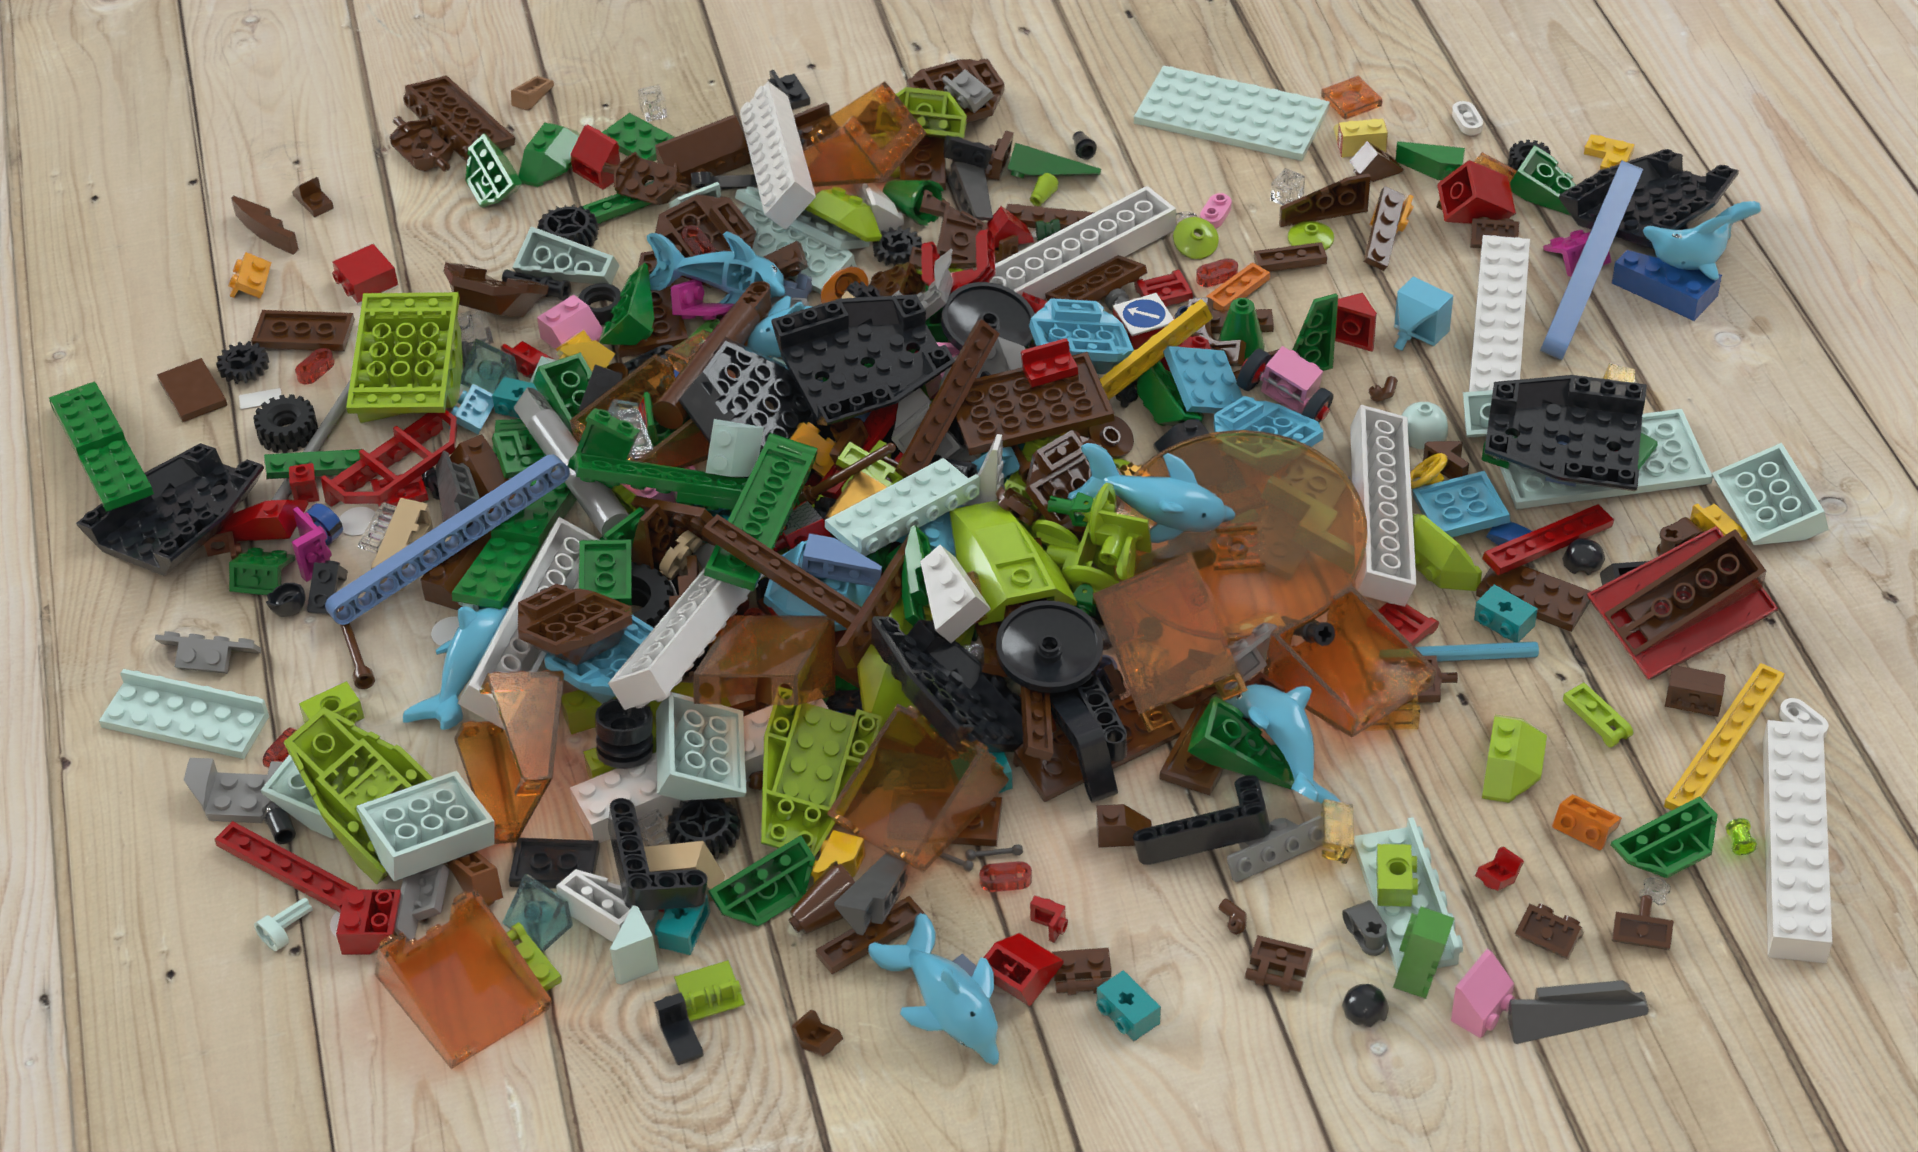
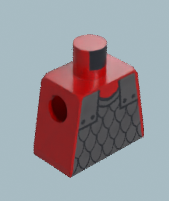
M808 501L793 509L782 535L779 536L773 550L775 552L785 547L789 550L793 549L800 542L808 540L809 533L831 537L829 531L825 528L823 518Z

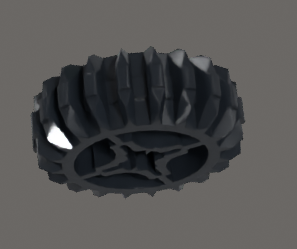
M565 204L564 207L559 208L556 206L555 210H548V214H542V219L538 220L537 229L588 247L593 246L594 241L598 240L599 226L595 214H592L590 209H584L583 206L577 208L575 204L567 207Z
M723 798L688 800L689 802L687 803L680 801L679 808H673L672 815L668 816L666 829L670 844L704 841L712 856L717 859L719 853L728 854L729 848H735L736 840L740 836L741 822L736 808H733L730 801L725 802Z

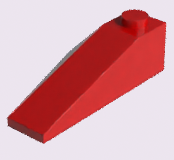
M307 500L263 501L233 513L217 534L232 531L235 541L290 539L297 527L293 509L298 507L304 513L308 502Z

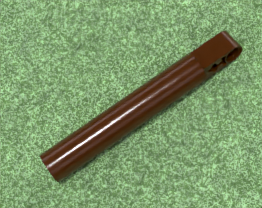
M757 281L750 284L654 404L652 413L655 420L661 426L667 429H677L689 416L678 400L688 386L702 372L722 340L727 337L744 345L755 326L769 312L772 306L770 285L767 282Z

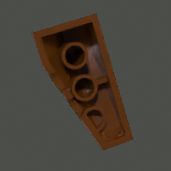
M1370 174L1344 178L1281 206L1280 227L1296 225L1305 221H1319L1368 212Z
M654 504L639 519L632 545V562H636L640 566L643 563L649 565L651 570L655 568L661 571L659 566L670 547L674 549L679 542L676 541L678 538L674 535L676 533L675 530L669 527L668 519L658 504Z

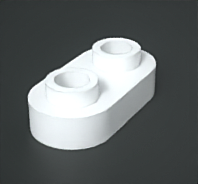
M1467 101L1455 103L1452 108V117L1460 130L1468 136L1481 133L1483 119L1475 106Z
M1789 698L1781 703L1779 717L1782 721L1823 725L1824 738L1826 737L1829 727L1827 720L1810 706L1796 698Z

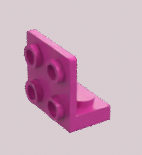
M1583 230L1573 231L1569 237L1551 239L1549 244L1543 246L1544 251L1563 254L1567 276L1572 277L1590 232L1584 233ZM1609 251L1603 265L1611 263Z
M696 279L671 287L672 314L682 315V319H693L696 316H702L703 320H713L717 316L726 315L734 305L727 303H703L704 288L702 287V282Z
M296 507L293 509L300 537L292 541L301 577L308 582L312 580L314 562L325 563L326 560H330L332 553L326 545L327 535L321 526L317 527L307 512L303 513Z

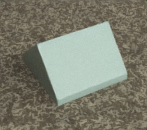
M1493 390L1463 392L1464 421L1467 437L1487 436Z
M632 906L610 947L616 983L621 985L659 970L653 935L637 906Z

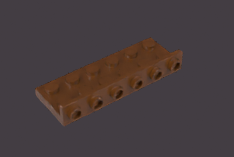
M447 75L405 85V95L403 96L405 106L421 120L428 119L430 127L447 144L452 142L453 150L466 162H468L469 158L468 148L483 133L499 149L515 145V137Z
M1152 686L1143 690L1137 689L1129 697L1111 702L1127 732L1128 750L1125 759L1118 762L1111 761L1113 769L1178 738L1182 732V729L1164 703L1158 707L1152 705L1151 697L1157 694ZM1061 729L1052 733L1054 754L1050 761L1025 755L1024 744L1020 745L1014 752L1013 765L1015 768L1021 766L1044 802L1084 783L1076 750Z

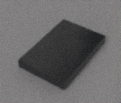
M518 838L509 876L510 887L557 889V885L575 869L595 875L600 849L599 840Z

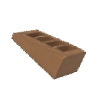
M536 76L512 89V106L524 110L531 109L554 86V81Z

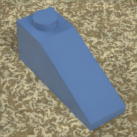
M809 533L803 554V570L812 576L871 587L876 586L881 578L882 566L836 538Z

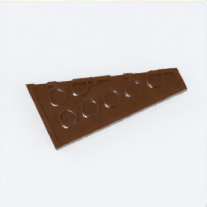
M654 251L642 252L639 259L638 268L645 262L648 265L649 275L658 264ZM673 283L660 291L651 290L654 310L653 332L648 339H642L636 345H620L619 358L643 354L661 345H672L677 348L688 338L682 315L672 314L671 287L674 286Z

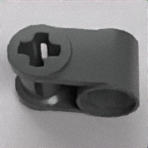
M1368 900L1344 909L1342 911L1344 923L1348 931L1353 934L1362 951L1371 956L1384 953L1386 950L1384 936L1386 935L1387 927L1379 916L1374 904Z

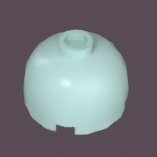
M1417 402L1408 406L1401 416L1407 417L1410 447L1424 449V444L1428 441L1446 440L1448 434L1447 416L1438 405L1430 402Z

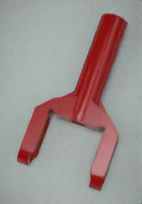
M990 229L981 230L976 236L977 270L968 269L952 272L953 285L950 294L959 287L970 283L990 282L995 276V243ZM933 241L922 243L921 247L922 280L927 286H930L935 281V261L940 258Z

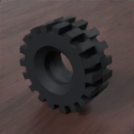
M289 394V398H285L284 395H279L280 399L277 400L274 397L270 398V403L263 402L261 404L262 409L257 408L255 411L256 415L253 417L260 444L264 445V448L267 450L272 448V451L278 453L279 450H282V453H288L290 449L296 452L298 451L297 447L300 446L305 448L307 441L310 442L318 429L313 405H311L308 399L304 401L302 396H298L296 399L293 394Z

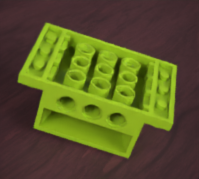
M458 292L363 293L346 405L348 414H357L360 423L408 413H445L446 408H452L458 404L463 368L462 336L457 317L460 300Z

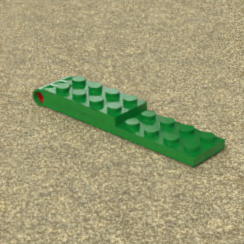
M95 381L48 397L58 421L106 512L154 494L151 484L125 439L123 430Z
M770 433L728 521L773 550L808 479L817 456L818 448ZM717 544L704 570V576L750 591L755 590L762 575Z
M575 453L574 457L576 477H579L584 482L593 483L595 480L605 481L606 484L611 486L627 484L638 490H645L648 487L665 494L673 491L675 500L679 504L694 506V504L704 505V508L709 510L724 508L732 512L748 480L745 477H729L710 474L704 471ZM797 500L794 508L800 505L799 500Z
M534 480L531 483L530 487L533 486L537 480ZM565 482L491 530V539L452 591V601L502 609L530 569L559 517L564 519L577 501Z

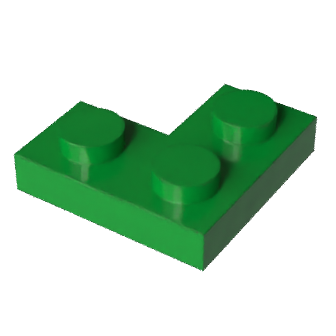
M517 431L493 433L492 441L504 479L516 476L546 456L542 449L523 450Z

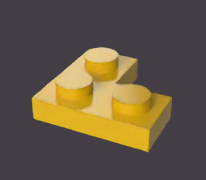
M1591 134L1585 145L1584 154L1602 158L1603 161L1600 165V170L1620 164L1621 160L1629 161L1634 152L1635 144Z

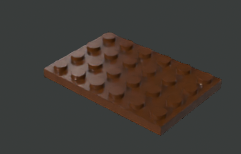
M1088 352L1072 355L1078 366V375L1031 387L1022 367L976 378L955 416L969 456L988 452L997 434L1002 435L1003 448L1067 433L1071 430L1075 431L1115 421L1113 409Z

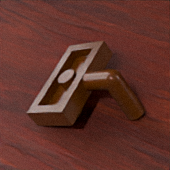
M1643 895L1639 902V915L1623 912L1615 913L1612 942L1670 950L1674 920L1650 917L1652 897Z

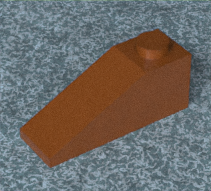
M477 851L446 862L467 898L477 907L490 906L496 900L503 898L497 867Z

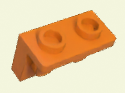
M1572 794L1560 803L1552 827L1597 850H1602L1608 835L1619 827L1622 817Z

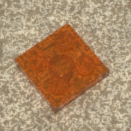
M1360 76L1321 89V97L1325 101H1330V106L1344 120L1382 106V98Z

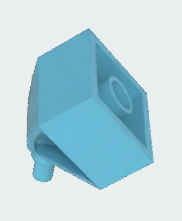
M1413 276L1397 291L1394 327L1399 330L1397 334L1399 337L1394 347L1403 351L1407 341L1411 340L1412 336L1435 346L1450 331L1454 295Z

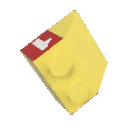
M1384 119L1340 122L1334 126L1333 130L1341 158L1353 157L1366 141L1386 152L1388 131Z

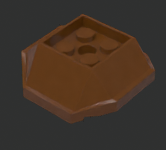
M959 59L921 69L912 78L907 80V87L944 91L945 84L942 78L946 76L952 81L966 69L988 87L994 95L975 113L968 107L964 109L959 104L967 115L966 124L993 116L1005 91V84L989 59H980L979 61Z
M695 195L659 214L655 233L669 239L684 258L712 252L732 251L723 235L726 231L739 236L751 249H753L756 235L755 229L730 197L717 198L706 195ZM681 276V277H683V278H685V279L693 280L692 278H689V277H686V276ZM702 282V285H703V286H706V287H709V288L714 287V286H711V285H709V284H707V283Z
M445 262L443 270L449 281L451 291L459 293V305L500 316L524 317L540 297L547 295L549 285L529 280L507 278V282L495 280L486 275L487 269L467 264Z
M1071 430L1038 449L1032 455L1025 491L1046 520L1065 527L1074 535L1083 536L1086 527L1073 526L1069 515L1048 512L1047 508L1050 496L1068 499L1067 497L1070 492L1082 487L1092 476L1089 462L1081 451V446L1086 443L1101 445ZM1116 495V513L1123 515L1131 513V506Z
M560 584L552 585L518 602V639L531 644L538 650L576 666L618 645L626 628L632 624L631 606L594 591L568 589L567 586Z

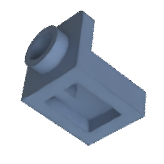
M799 273L796 282L784 280L785 295L783 296L807 298L812 290V278Z

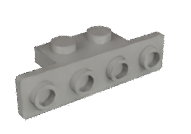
M1271 623L1259 624L1252 630V635L1235 642L1232 645L1231 651L1214 658L1211 661L1212 665L1193 674L1190 677L1191 681L1185 686L1190 691L1198 692L1213 680L1222 695H1229L1267 666V663L1256 647L1279 630L1278 627Z
M165 631L164 635H155V640L161 644L178 646L174 666L177 669L228 674L231 651L261 653V648L255 645L254 640L239 638L238 642H232L227 637L214 636V639L210 640L205 639V636L199 634H189V637H180L179 633Z
M1318 816L1299 825L1286 818H1278L1271 821V832L1269 835L1260 839L1239 843L1242 850L1227 856L1232 880L1235 882L1241 881L1329 842L1330 836L1325 818Z
M440 864L403 878L394 931L408 944L414 942L419 920L441 914L450 870L445 864Z

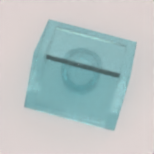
M475 339L462 372L461 384L471 388L472 384H475L493 394L503 377L519 380L515 356L484 341Z
M524 874L502 923L510 929L516 923H521L541 951H545L573 926L567 900L529 874Z

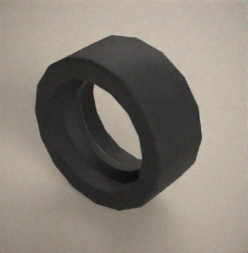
M597 283L583 289L578 298L588 306L597 301L613 302L603 308L590 307L600 325H605L607 321H612L614 314L611 311L622 297L620 296V290L614 285Z

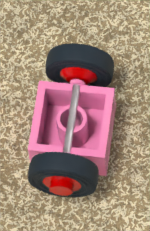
M1282 346L1271 359L1269 353L1259 348L1242 364L1236 384L1243 390L1250 391L1261 380L1263 381L1261 392L1288 409L1316 420L1318 423L1323 421L1328 415L1334 395L1325 388L1319 389L1323 371L1316 364L1309 363L1301 358L1295 351L1288 350Z

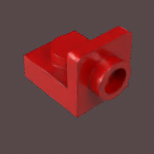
M314 464L290 466L289 482L294 500L320 501Z

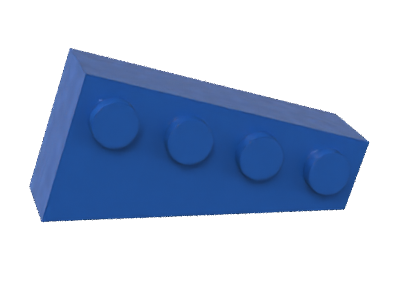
M1627 250L1615 262L1612 284L1695 321L1718 297L1722 275L1719 274L1718 280H1712L1701 270L1676 268L1662 262L1657 257Z

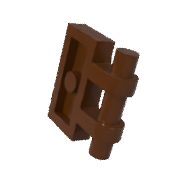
M1257 935L1250 956V964L1259 966L1258 970L1247 968L1245 979L1255 981L1256 985L1265 986V984L1280 987V991L1289 993L1292 990L1301 993L1303 981L1295 980L1293 977L1297 975L1306 978L1313 956V949ZM1272 969L1284 972V975L1279 976L1268 973V971Z
M1109 947L1052 951L1053 954L1064 960V964L1054 975V981H1064L1055 982L1056 994L1067 993L1069 996L1076 995V992L1093 991V994H1097V987L1111 979L1108 978L1111 977Z

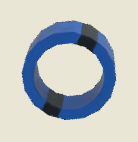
M316 503L306 511L311 516L314 524L317 527L321 526L326 532V545L331 544L343 533V525L339 517L327 506Z

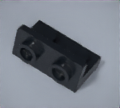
M774 70L769 71L770 79H768V82L788 96L792 110L811 105L810 97L795 74L779 78Z
M946 135L944 140V158L987 168L993 153L992 148L980 142H971L958 136Z

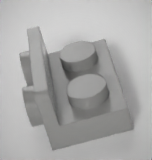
M966 69L952 81L946 76L942 78L945 84L944 91L950 92L953 97L957 98L958 103L964 109L968 107L974 113L994 96L988 87Z

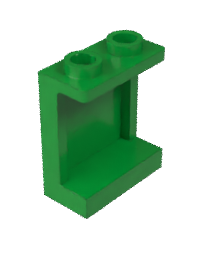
M594 408L586 418L587 425L575 453L628 460L640 430L628 421H621L611 416L606 410ZM575 454L570 458L567 465L569 468L575 470ZM595 480V481H598V482L603 483L604 485H606L607 487H609V488H611V489L614 487V486H611V485L606 484L605 481Z

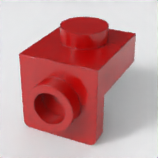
M1502 846L1498 849L1493 861L1478 867L1475 876L1483 881L1486 887L1498 891L1515 883L1524 860Z
M1034 895L1030 902V921L1049 927V941L1055 943L1059 934L1063 935L1068 926L1065 906L1055 903L1051 899H1044Z

